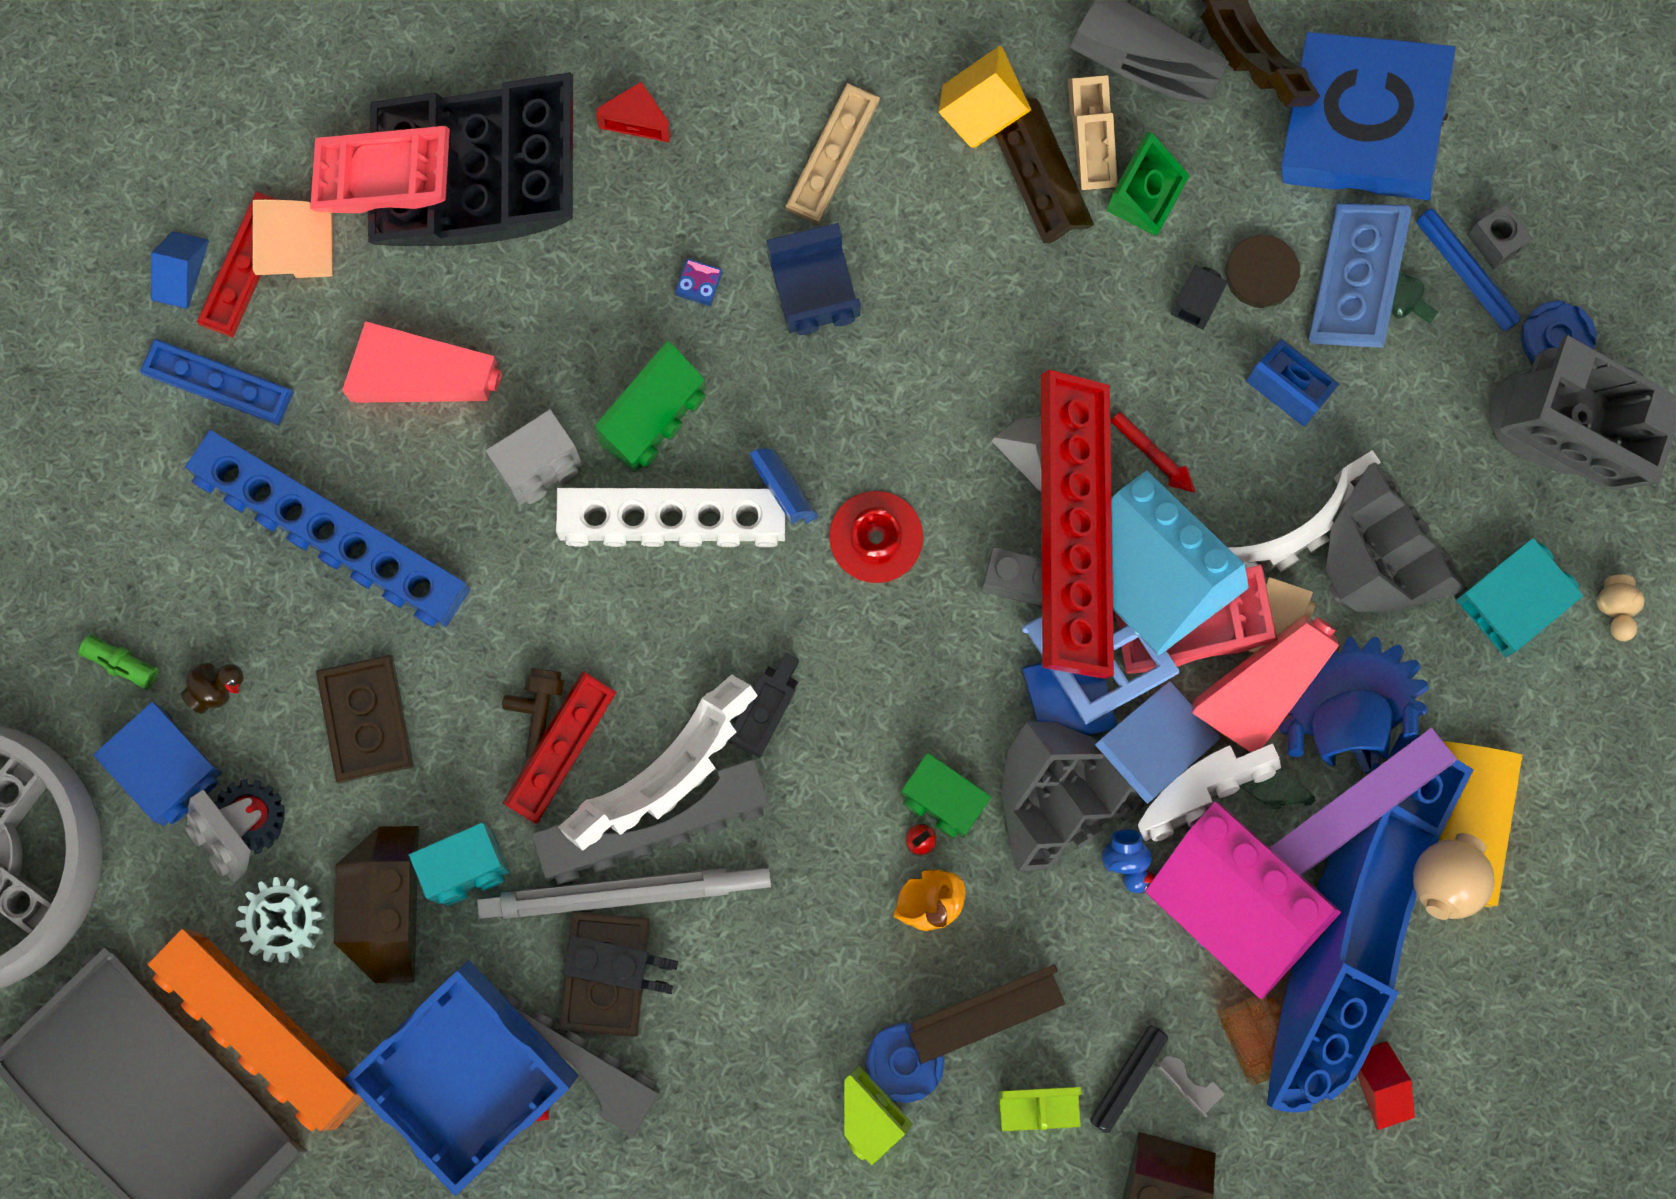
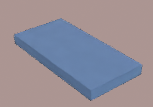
M1336 205L1309 335L1311 343L1384 348L1411 216L1409 205Z

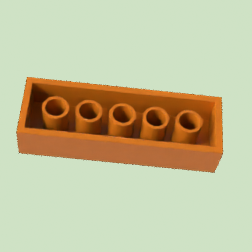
M181 929L147 964L156 973L152 977L153 980L168 993L174 990L184 1000L181 1003V1007L197 1021L202 1017L212 1027L209 1034L223 1047L228 1048L231 1045L241 1055L238 1058V1062L242 1067L254 1076L260 1073L270 1083L266 1087L270 1094L283 1104L288 1100L298 1110L295 1117L310 1131L313 1132L316 1128L319 1131L337 1129L363 1101L344 1080L349 1073L203 933Z

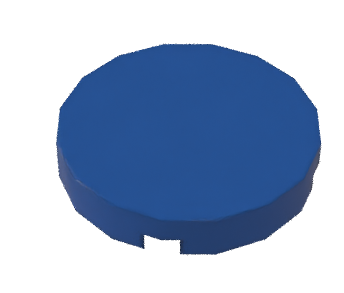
M1556 300L1541 304L1528 315L1522 325L1521 342L1525 354L1533 364L1538 353L1542 350L1553 347L1559 349L1562 337L1565 335H1569L1594 349L1597 339L1596 329L1593 320L1582 308L1576 305L1573 307L1570 304H1565V301Z
M909 1023L888 1026L876 1035L868 1048L866 1068L870 1078L892 1101L904 1103L922 1100L934 1091L943 1076L945 1062L944 1056L920 1065L905 1029Z

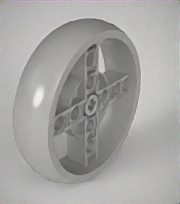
M0 725V756L7 757L9 760L0 770V913L29 935L13 948L0 955V989L15 984L38 971L60 953L74 937L92 906L98 889L103 858L99 817L94 802L78 774L63 757L47 744L27 733L4 725ZM17 785L19 789L18 796L13 802L8 803L6 793L11 786ZM46 788L53 796L59 808L66 841L64 870L54 899L20 875L23 865V846L16 829L17 825ZM27 893L30 897V906L24 913H20L17 907L18 900Z

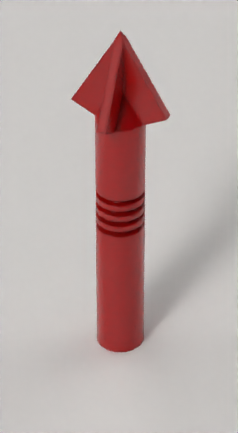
M1119 412L1111 420V423L1142 453L1144 452V455H1147L1146 457L1152 460L1170 478L1168 486L1195 493L1187 465L1179 467L1122 412Z

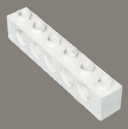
M557 488L556 533L560 540H566V545L575 547L587 546L588 541H603L604 545L611 547L625 546L626 541H641V545L648 547L663 546L664 541H679V545L684 547H698L702 545V541H717V545L721 547H736L740 545V541H755V545L758 547H774L778 545V541H785V514L769 489ZM595 511H601L606 514L605 521L598 526H592L587 523L588 516ZM633 511L641 512L644 514V519L637 526H629L624 522L628 513ZM671 511L678 512L682 515V520L675 526H667L662 522V518L666 513ZM712 511L720 516V520L713 526H705L700 523V517L704 513ZM743 512H753L757 515L758 520L752 526H742L738 523L737 518Z

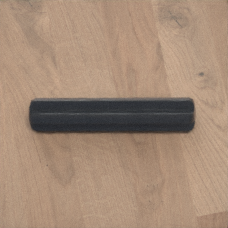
M1153 1025L1147 1027L1091 1116L1090 1122L1102 1132L1109 1133L1164 1047L1168 1040V1036L1164 1031Z

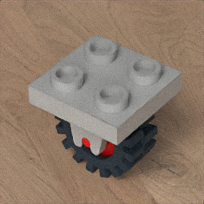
M248 779L241 780L239 786H236L234 782L229 784L227 791L222 790L218 794L217 801L214 803L204 790L191 797L189 801L187 834L198 847L202 844L211 854L209 861L214 870L221 877L227 875L232 883L246 875L251 851L254 850L256 855L262 853L265 846L269 849L273 846L274 840H278L283 827L285 807L281 805V796L279 793L274 795L273 787L269 784L266 788L261 787L262 781L255 780L254 785L248 784Z

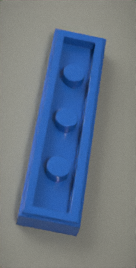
M154 339L139 371L144 376L278 426L294 394L290 388L158 339Z

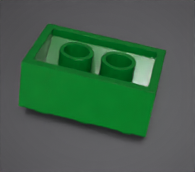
M668 340L594 426L601 447L634 473L641 466L647 468L655 460L659 453V450L656 449L665 437L671 440L683 424L680 421L688 410L696 411L706 398L704 393L706 390L705 379Z

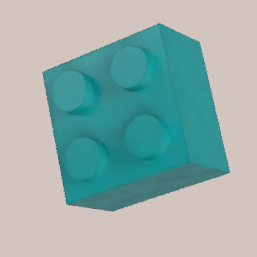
M483 822L409 854L426 899L437 904L445 903L446 907L466 900L468 898L466 892L474 888L481 887L482 891H486L504 883L502 876L510 873L494 831Z

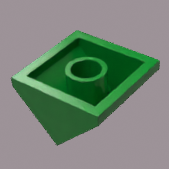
M1146 132L1112 194L1107 212L1154 236H1158L1190 175L1152 132Z

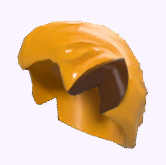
M923 869L921 878H910L902 887L893 917L904 924L923 931L946 927L959 916L964 905L966 892L962 878L956 873L949 871Z

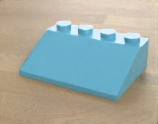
M1147 470L1119 490L1111 499L1113 610L1158 656L1249 588L1245 564Z

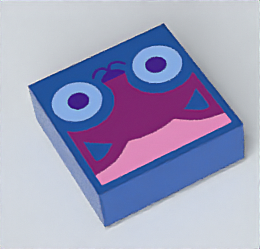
M687 258L675 291L676 296L711 307L723 274L722 269Z

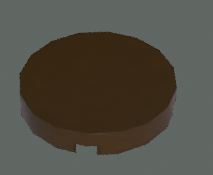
M1255 235L1244 239L1232 250L1226 264L1228 286L1230 291L1242 303L1254 308L1276 306L1283 303L1295 290L1300 278V264L1295 252L1284 241L1273 236Z

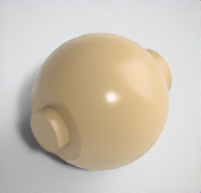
M1459 833L1455 840L1437 842L1429 846L1419 856L1413 871V885L1419 900L1426 907V911L1433 917L1441 920L1469 917L1480 911L1489 901L1494 889V872L1490 861L1484 855L1486 845L1477 837L1466 833Z

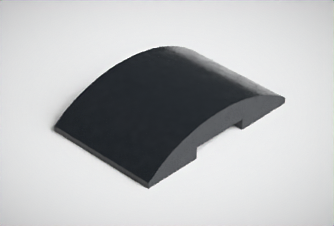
M571 72L502 82V89L450 97H441L435 92L371 102L370 133L438 126L448 127L450 133L446 200L418 209L389 207L368 211V243L387 246H457L489 243L536 234L573 219V74Z

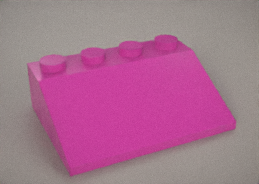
M1214 802L1187 832L1145 891L1261 1000L1341 913L1334 904L1223 805Z

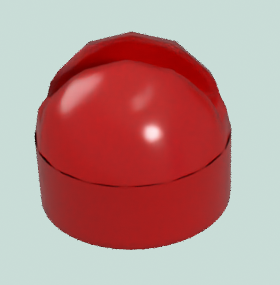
M926 824L912 826L905 838L907 848L915 855L930 853L937 841L934 830ZM927 830L930 837L915 847L912 841Z

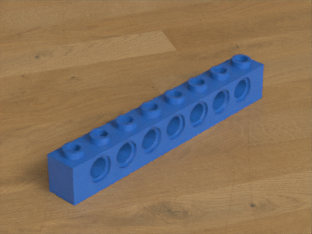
M209 430L185 466L194 476L191 482L209 494L214 489L226 495L223 502L241 513L245 508L257 514L254 520L272 532L277 527L289 533L286 539L298 548L306 551L308 546H311L321 552L318 556L319 560L335 570L340 565L352 571L350 578L367 589L374 584L384 590L382 597L398 608H401L404 603L414 608L416 612L413 616L432 628L436 622L446 628L470 591V588L464 581L212 430ZM233 468L239 469V475L234 481L224 482V476L227 471ZM263 487L271 488L267 499L255 501V495L259 489ZM302 506L303 510L299 518L292 521L287 520V512L292 507ZM334 525V533L330 538L325 540L318 539V532L323 526ZM356 544H366V552L362 557L358 559L350 558L349 553L353 546ZM392 562L398 564V571L393 577H381L382 568L386 564ZM429 582L431 587L426 596L420 598L413 596V589L418 583Z

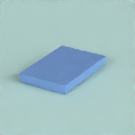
M1169 681L1100 739L1095 746L1148 804L1219 741L1221 737L1208 723L1192 713V705Z

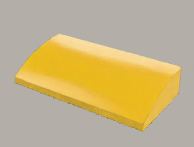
M1443 741L1457 760L1474 770L1438 842L1455 840L1457 834L1466 833L1477 837L1486 845L1484 855L1488 858L1493 868L1494 889L1484 907L1498 906L1523 754Z

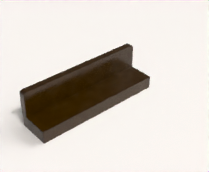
M1026 98L1031 111L995 134L1043 243H1052L1072 229H1088L1094 225V222L1039 101L1036 98Z
M1051 965L910 1023L905 1029L920 1065L1065 1005L1053 976L1058 972L1056 965Z

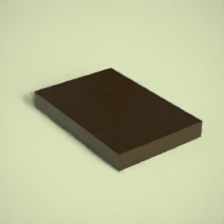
M392 655L316 671L336 783H344L414 767Z
M572 912L568 948L571 936L647 951L650 918ZM565 976L559 1030L638 1037L643 989L641 988V991Z

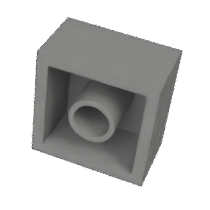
M551 409L485 450L495 470L519 506L524 502L528 504L537 502L546 495V488L557 481L560 484L568 482L578 474L577 468L582 466L574 443Z

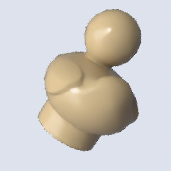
M1629 575L1610 576L1604 580V589L1597 596L1596 604L1602 613L1614 618L1610 625V631L1615 639L1619 641L1633 639L1637 634V623L1632 617L1643 609L1645 603L1642 591L1636 588V580Z

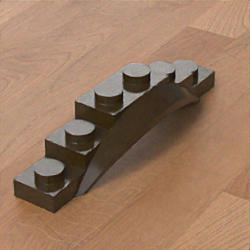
M1202 0L1208 7L1200 18L1206 25L1209 35L1216 41L1223 52L1225 59L1229 61L1228 65L1234 71H1249L1251 79L1260 89H1275L1277 97L1286 107L1312 106L1320 95L1308 78V72L1305 68L1289 61L1276 49L1258 23L1248 0Z

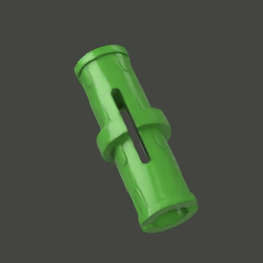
M93 634L86 636L80 645L78 652L80 656L106 668L108 674L114 677L121 676L145 690L151 688L159 674L158 668L132 656L130 650L124 647L117 648Z

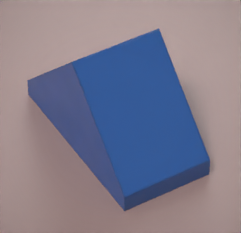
M172 231L152 251V301L185 309L189 308L209 243L208 239Z

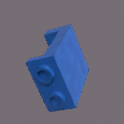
M151 702L95 752L93 756L155 823L165 826L168 822L174 824L185 816L189 809L187 805L191 797L202 790L206 794L210 793L217 786L218 781L216 778L222 772L171 720L172 717L163 707Z

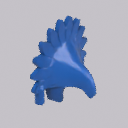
M1348 637L1340 654L1336 650L1288 713L1291 717L1279 726L1280 732L1283 735H1288V754L1292 757L1302 756L1304 754V734L1314 736L1320 756L1327 765L1335 766V754L1350 750L1355 754L1362 772L1369 773L1374 762L1379 764L1380 755L1383 759H1388L1391 731L1403 721V738L1405 740L1414 741L1419 737V716L1427 714L1428 708L1424 703L1415 699L1429 689L1425 680L1412 679L1420 670L1419 662L1417 660L1401 662L1404 654L1401 645H1395L1382 653L1380 639L1373 637L1360 651L1354 638Z

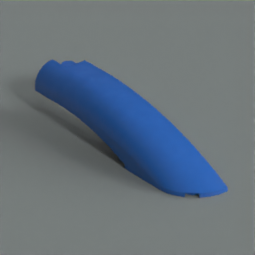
M1402 731L1388 759L1412 742L1403 738ZM1457 760L1330 855L1317 890L1334 904L1341 913L1292 966L1280 1016L1270 1074L1267 1105L1271 1108L1295 1113L1312 1110V1105L1323 1099L1333 1100L1353 1081L1362 1067L1399 993L1394 990L1405 935L1417 897L1413 885L1415 864L1419 856L1429 846L1438 842L1474 770L1461 761ZM1374 762L1369 773L1378 768L1381 764Z

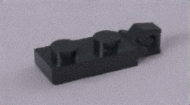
M785 652L776 670L768 666L765 672L761 673L753 688L757 697L738 716L733 726L736 733L727 742L761 759L796 692L795 689L799 682L791 677L799 663L798 658Z

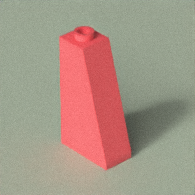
M365 321L342 391L349 401L356 403L488 401L491 391L496 392L499 388L502 370L498 369V363L492 355Z
M1303 615L1277 635L1276 641L1264 645L1197 696L1192 702V713L1249 752L1263 748L1339 646L1337 637L1333 635L1336 631L1335 628L1319 617H1316L1313 621Z

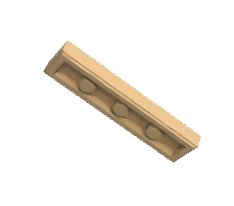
M846 84L785 206L786 211L819 225L880 102V97L851 84Z

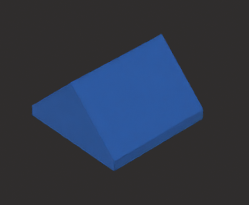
M1283 339L1259 361L1246 381L1303 427L1307 425L1339 386L1338 382Z

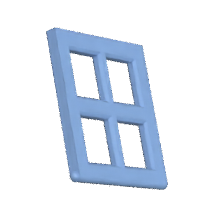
M1042 616L1025 624L1022 631L1028 633L1042 655ZM1128 625L1113 632L1114 650L1139 638L1156 664V667L1128 682L1114 660V676L1112 677L1119 687L1092 702L1089 701L1072 673L1050 670L1086 725L1179 674V669L1167 651L1158 656Z

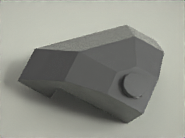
M1376 462L1367 467L1331 527L1326 571L1332 582L1329 585V590L1334 599L1340 605L1345 603L1356 612H1395L1466 590L1467 587L1450 555L1444 547L1441 548L1427 537L1426 533L1430 531L1429 526L1414 506L1408 507L1399 485Z
M1026 722L1018 731L1016 739L1007 752L1001 796L1014 866L1018 871L1046 870L1059 862L1058 857L1064 848L1075 842L1078 849L1104 834L1101 825L1113 818H1122L1125 821L1135 815L1145 803L1142 797L1095 746L1098 742L1096 739L1056 722Z

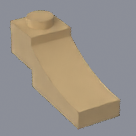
M1109 76L1069 78V106L1076 146L1080 190L1116 187L1118 183L1114 117L1110 108Z

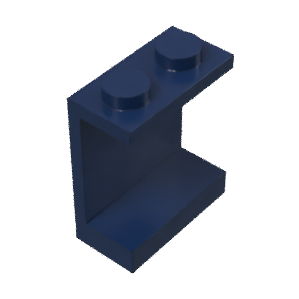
M839 223L767 240V253L789 333L797 332L799 335H808L818 331L821 325L833 323L834 326H845L854 322L855 317L860 316L861 304L859 298L856 299L848 272L842 249V234Z

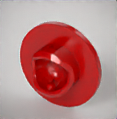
M869 491L850 498L838 509L831 523L829 541L836 562L846 573L860 581L885 583L903 576L916 563L922 549L923 530L918 515L905 500L888 492ZM873 531H879L883 535V540L879 544H874L870 541L869 535Z

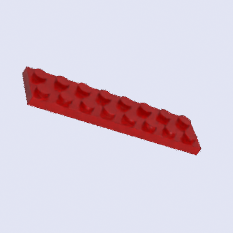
M1048 370L1041 374L1042 668L1105 679L1114 676L1110 385Z

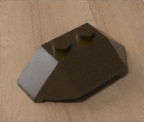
M379 826L336 864L333 943L374 983H415L417 874L409 854L418 851L419 826Z

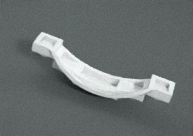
M1372 450L1342 468L1334 477L1338 486L1327 504L1311 520L1298 529L1265 543L1228 548L1245 564V568L1258 566L1257 561H1259L1266 573L1275 567L1280 572L1286 570L1299 561L1296 554L1308 548L1312 553L1330 541L1327 535L1331 532V527L1334 524L1333 521L1337 519L1367 467L1373 462L1379 465L1381 463Z
M731 674L717 688L702 697L693 716L679 736L649 767L619 788L602 796L585 800L577 811L558 826L565 837L581 850H585L589 845L596 843L609 827L621 835L627 829L634 827L646 812L659 819L664 814L673 810L679 800L693 788L701 785L706 776L715 769L708 757L722 749L727 740L736 733V730L729 721L743 713L748 704L757 697L751 685Z

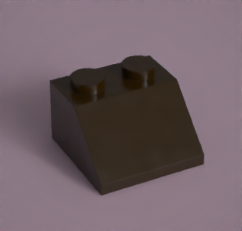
M1138 1132L1122 1199H1213L1216 1153Z

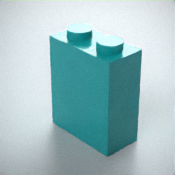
M1534 538L1522 545L1456 599L1457 603L1505 658L1518 651L1584 596L1578 590L1579 585L1575 578L1569 573L1563 572L1553 561L1554 557L1551 551L1544 544L1537 543Z

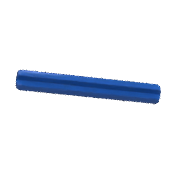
M1431 208L1420 215L1417 219L1419 227L1502 330L1507 331L1514 327L1521 320L1520 314L1436 210Z

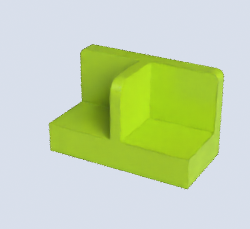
M1081 1087L998 1091L1001 1131L1081 1127L1079 1095H1082Z

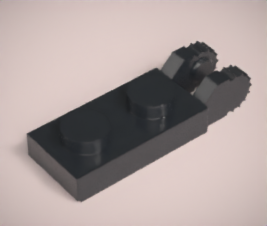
M571 936L563 975L641 991L642 988L672 994L673 985L659 980H644V974L647 964L671 971L672 969L677 970L679 961L652 956L647 951Z

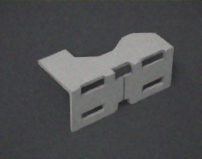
M1166 1056L1156 1066L1158 1071L1168 1079L1174 1088L1183 1095L1202 1117H1208L1206 1113L1225 1095L1213 1081L1207 1087L1194 1084L1187 1077L1185 1064L1178 1058Z

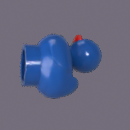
M1132 829L1115 831L1112 834L1111 842L1105 846L1102 852V862L1106 870L1125 874L1123 878L1124 885L1133 893L1144 892L1154 880L1155 875L1146 871L1151 865L1152 855L1149 848L1143 843L1142 834Z

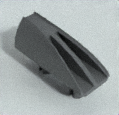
M1095 0L1069 48L1134 82L1162 94L1201 104L1209 101L1229 64V61L1210 51V48L1213 46L1211 35L1202 43L1199 42L1202 30L1195 31L1190 39L1148 15L1151 8L1148 0L1139 8L1136 7L1138 0H1129L1128 3L1124 0Z

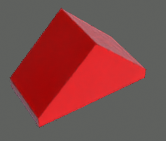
M642 82L597 108L596 118L599 129L670 143L669 121Z
M1388 1041L1372 1046L1357 1076L1377 1130L1415 1118L1411 1078Z

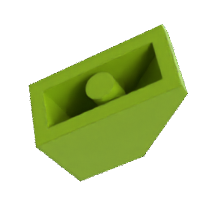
M857 1066L844 1080V1136L848 1139L852 1152L861 1160L866 1159L872 1166L908 1132L913 1123L860 1066Z

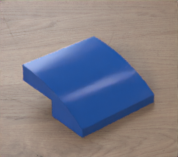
M761 448L749 453L751 463L791 525L800 519L805 524H808L818 517V514L775 450Z
M1042 662L1022 667L1029 702L1033 707L1036 722H1056L1085 735L1111 730L1116 727L1113 710L1085 725L1050 669L1042 668ZM1072 673L1090 702L1109 693L1105 679Z

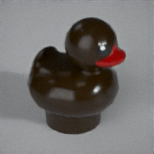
M201 663L189 670L186 678L187 687L181 692V697L188 707L200 714H204L209 708H220L228 702L230 698L229 692L234 694L240 692L239 687L244 679L243 672L237 665L226 664L216 673L213 664Z

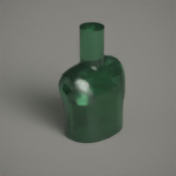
M1399 271L1391 315L1401 319L1413 312L1430 324L1438 311L1421 300L1425 291L1424 284L1420 280Z

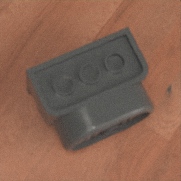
M1565 335L1562 337L1559 349L1553 347L1542 350L1535 358L1532 368L1513 373L1500 382L1491 399L1490 421L1493 432L1500 444L1513 455L1562 474L1579 475L1607 489L1622 490L1660 483L1676 433V395L1645 379L1640 371L1624 367L1613 361L1614 358L1610 354L1595 351L1569 335Z

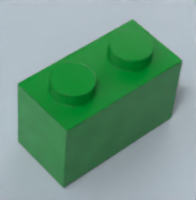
M929 753L926 754L900 793L905 798L903 805L920 817L927 813L937 820L935 827L952 839L956 835H959L961 838L965 837L991 799L989 794Z

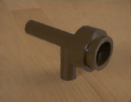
M531 668L530 675H526L524 690L535 692L534 699L505 695L503 698L502 708L504 710L532 714L526 757L532 755L545 733L550 695L562 696L564 680H561L562 672Z

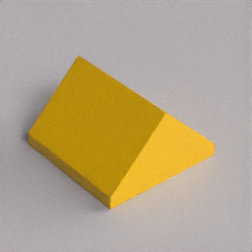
M998 46L942 85L938 112L971 148H975L1030 112L1031 108L1003 47Z

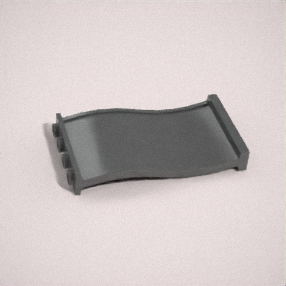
M104 947L101 950L97 948L88 954L81 962L83 968L73 978L66 977L59 982L51 991L53 997L43 1007L41 1005L34 1007L23 1017L21 1022L24 1025L15 1034H8L0 1039V1076L39 1121L107 1186L118 1199H260L307 1152L297 1140L292 1138L255 1095L150 991L120 957L121 954L116 949Z

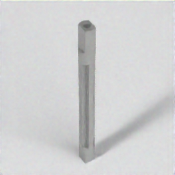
M769 866L736 870L718 868L501 892V895L479 897L477 899L479 919L501 916L503 919L729 895V892L771 887Z

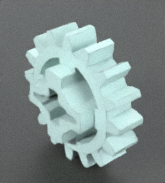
M274 877L273 887L261 881L258 883L260 890L258 895L251 892L245 894L251 903L249 906L238 907V910L246 914L245 920L236 922V927L246 929L247 933L240 938V941L243 943H254L249 951L252 955H258L264 950V961L272 962L277 954L280 963H288L289 953H292L295 958L301 959L303 958V951L301 949L303 946L315 948L316 944L311 937L313 934H323L324 930L316 926V921L324 919L325 914L315 912L314 908L322 901L318 897L308 898L312 890L310 886L304 885L297 890L298 880L290 878L286 886H284L282 878ZM279 894L290 895L285 897L280 903H273L268 900ZM303 909L306 916L304 928L300 923V913ZM270 911L285 914L284 920L291 929L276 926L278 922L274 918L275 915ZM258 913L260 914L261 927L259 928V930H257L256 918ZM280 937H288L293 940L292 943L285 946H272L273 942L276 943Z

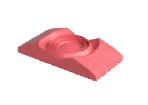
M446 126L315 138L310 209L330 213H364L377 208L389 207L418 209L444 202L446 200L450 129Z
M1262 565L1245 568L1249 588L1166 650L1177 667L1207 657L1238 654L1277 640ZM1115 612L1119 630L1127 624ZM1139 638L1122 646L1126 673H1142L1156 667V664Z

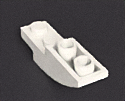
M1273 743L1237 759L1229 745L1207 756L1183 772L1159 794L1139 821L1138 827L1144 841L1150 839L1161 841L1170 837L1174 833L1173 829L1185 824L1193 826L1213 804L1211 797L1216 795L1219 798L1227 797L1236 793L1242 784L1252 780L1255 783H1259L1273 777L1276 774V770L1281 768L1279 756Z

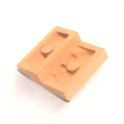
M253 200L254 273L256 275L294 274L296 278L333 276L332 213L313 211L310 209L311 202Z

